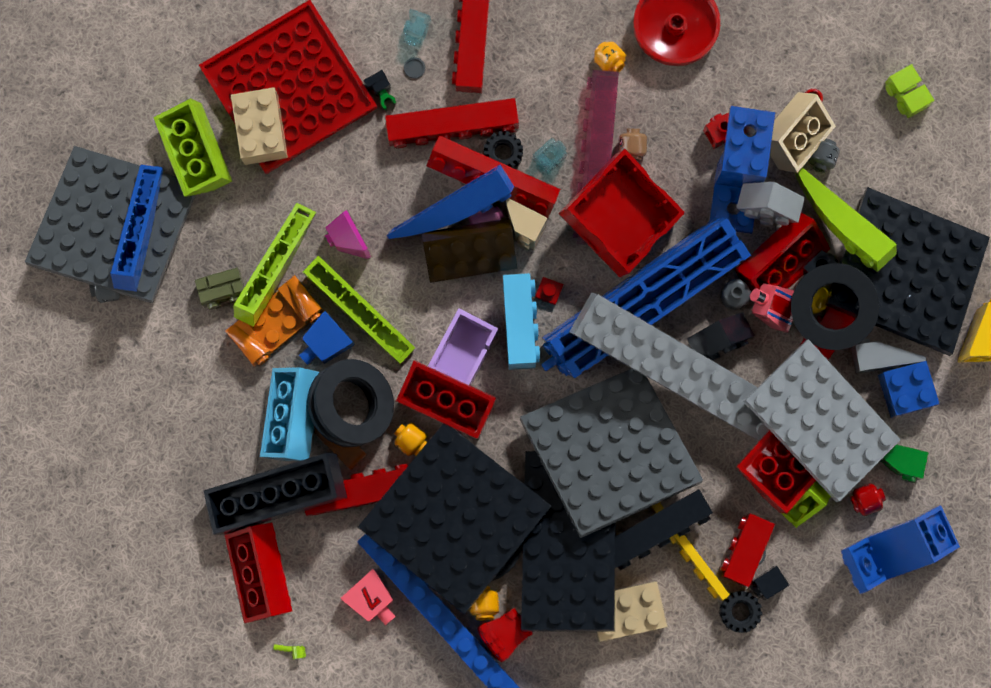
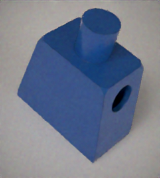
M324 311L303 336V341L309 347L299 356L307 365L317 356L325 364L353 347L354 343L329 314Z

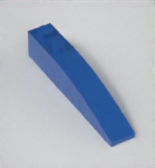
M140 164L111 270L114 289L137 292L153 227L163 171L162 167Z
M498 165L394 227L386 236L388 239L422 234L459 222L479 211L485 213L493 207L492 204L499 200L501 203L510 198L514 185L502 166Z

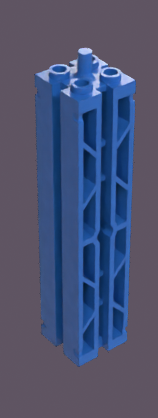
M713 218L708 224L700 227L602 295V297L652 325L737 266L740 261L750 257L751 254L742 240L738 239L737 232L728 218ZM581 311L556 327L551 333L542 337L545 342L542 346L549 355H552L551 358L541 364L545 372L556 365L561 374L564 373L565 376L569 375L576 378L584 370H588L608 356V354L569 332Z

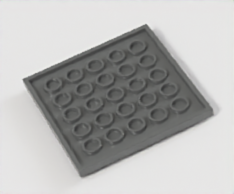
M74 146L25 259V263L28 266L153 304L195 195L184 197L177 177L162 172L153 227L137 292L114 289L111 270L140 165Z
M632 368L520 416V421L580 538L703 482V478L648 378Z

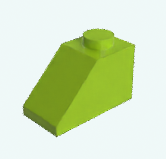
M815 481L787 514H781L797 528L823 509L831 496Z

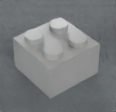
M776 182L746 183L742 185L736 209L744 212L746 217L760 220V223L763 225L773 226L774 223L787 226L789 223L799 222L805 197Z

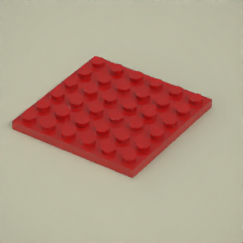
M311 0L306 1L199 64L200 69L234 124L232 94L275 87L279 98L288 158L260 162L259 165L265 174L270 173L378 108Z

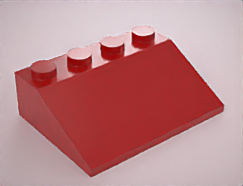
M770 430L766 432L736 466L757 492L779 513L787 514L816 481Z

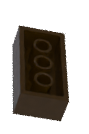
M509 218L422 233L430 283L518 269Z

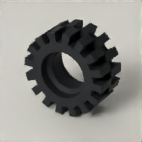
M498 131L497 135L493 133L491 138L488 137L486 140L484 155L516 169L522 161L523 146L515 134L510 135L508 131L506 133ZM500 145H507L512 150L511 156L506 160L498 159L495 155V149Z
M736 591L730 593L727 598L722 600L719 614L722 623L728 629L739 633L749 632L760 623L762 606L751 593ZM737 603H744L749 609V615L743 621L736 620L732 615V609Z

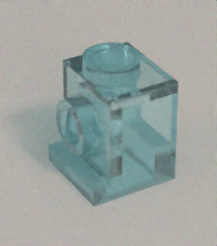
M410 9L409 18L411 20L406 21L403 29L405 33L404 42L411 46L423 45L431 25V16Z
M551 138L533 154L532 160L548 175L566 158L567 149L561 141H555ZM549 153L555 155V158L553 160H549L547 158V155Z

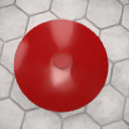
M640 0L633 19L634 35L641 49L653 60L669 66H685L705 57L715 45L721 26L719 9L714 0Z

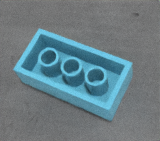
M530 273L503 275L509 370L532 369L536 367V363L540 362V348L535 346V341H538L539 337L538 324H533V319H537V304L532 302V297H535L536 293L535 279L530 280Z
M300 367L272 369L260 457L282 461H301L309 458L314 424L308 410V393L314 378L320 372Z

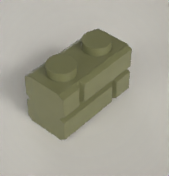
M238 267L195 279L201 305L204 308L208 307L209 310L221 307V303L226 301L235 303L245 287Z

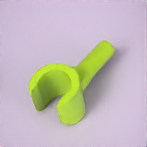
M274 644V650L292 652L293 659L306 657L305 647L302 645L284 646Z

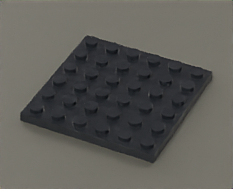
M867 187L864 191L858 213L897 244V254L877 272L872 267H866L859 256L849 253L845 248L840 264L850 265L859 269L874 284L879 297V315L875 326L951 356L954 353L990 237ZM833 283L825 305L856 318L859 311L858 297L846 285Z
M443 423L360 523L358 529L465 615L549 511L551 505L451 426Z

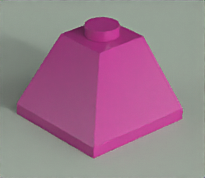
M347 210L325 227L328 232L325 238L330 247L335 245L337 251L365 259L371 257Z

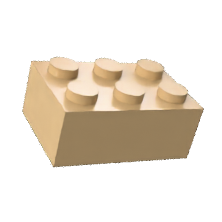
M275 87L232 94L231 100L240 157L244 165L288 158L279 98Z
M798 92L774 120L770 156L779 170L798 173L818 149L821 141H824L836 127L817 94Z
M657 581L615 590V632H597L598 641H606L667 627Z

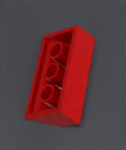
M801 213L798 223H789L787 226L782 225L750 257L744 260L735 271L739 278L746 282L751 291L756 288L760 289L763 284L788 289L803 275V267L821 250L827 253L830 247L816 221Z
M414 360L396 401L478 439L491 414L496 397Z
M273 523L254 525L224 535L244 624L292 612L291 599L287 589L286 577L282 567Z

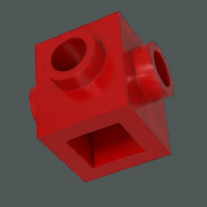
M721 113L715 115L703 129L713 149L723 144L725 145L729 113L723 116Z

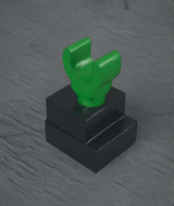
M383 70L363 80L368 92L373 89L376 96H380L381 106L384 110H387L384 104L386 100H391L396 105L395 98L387 92L391 89V85Z

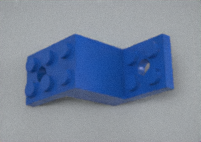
M730 106L724 151L716 168L709 221L713 218H728L736 232L753 233L754 219L746 217L744 212L740 210L738 214H730L727 206L731 203L738 204L743 184L764 182L767 178L775 112ZM748 126L752 127L756 134L753 137H748L744 134L743 129Z
M940 505L916 518L871 534L841 550V553L843 555V562L849 568L852 575V582L861 594L888 579L935 563L960 546Z

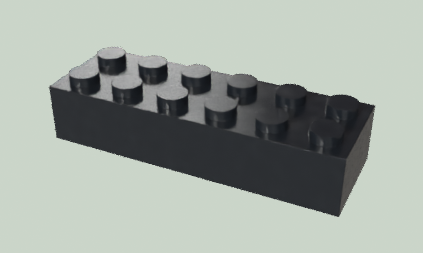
M334 453L320 454L203 490L213 535L229 534L250 526L266 523L347 498L338 457Z

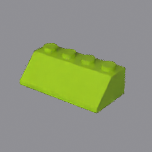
M190 98L153 117L184 197L214 191L233 182L202 103Z

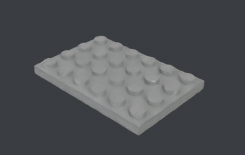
M809 339L802 343L744 400V403L836 502H840L901 440Z

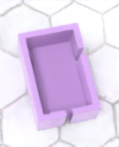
M458 308L428 366L471 386L487 356L486 349L490 350L498 335V328Z

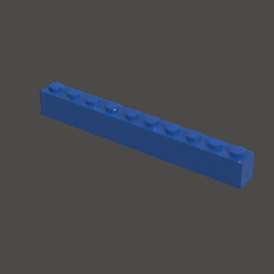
M366 534L357 541L488 688H520L424 581Z

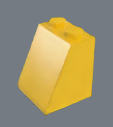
M991 299L990 302L983 303V306L976 310L958 356V362H991Z

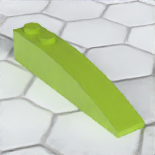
M801 168L798 173L795 172L804 195L817 215L844 244L846 250L851 254L859 256L866 267H872L878 272L897 254V244L809 172L804 168Z
M296 203L234 304V318L254 327L291 264L316 214L315 211ZM298 210L309 214V216L307 217L299 213Z
M317 256L302 272L398 363L401 364L415 349L400 332L322 258Z

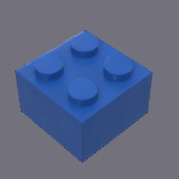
M927 361L893 369L878 375L890 418L940 404Z

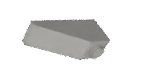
M864 339L851 347L856 373L904 367L926 361L925 356L878 341L870 342V339Z

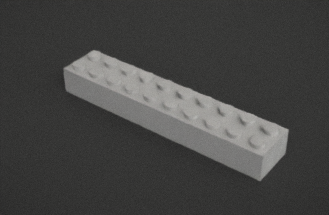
M596 293L590 294L569 331L571 334L757 441L769 430L767 426L744 403V400L757 388L755 385Z

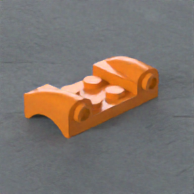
M294 275L279 287L278 291L271 297L254 327L238 320L225 332L254 367L257 365L261 366L269 360L270 354L309 323H315L324 311Z

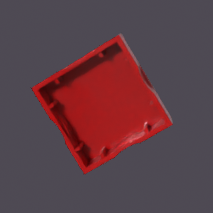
M623 149L616 153L558 214L618 277L629 274L649 253L653 244L661 236L665 235L685 212L665 190L652 181L647 171L626 149Z

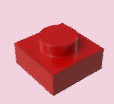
M543 277L535 298L556 306L564 284Z

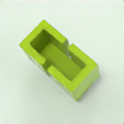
M912 64L889 76L885 82L887 93L897 99L899 112L902 115L905 114L907 118L928 108L935 101L925 84L904 95V93L917 87V84L922 81Z

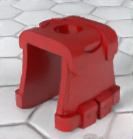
M515 608L477 628L481 639L500 662L507 660L513 651L533 634L532 632L521 631V615L518 614Z

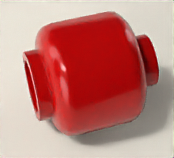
M872 483L854 489L853 496H850L855 512L860 513L862 516L880 512L883 509V502L886 501L882 488L877 489Z

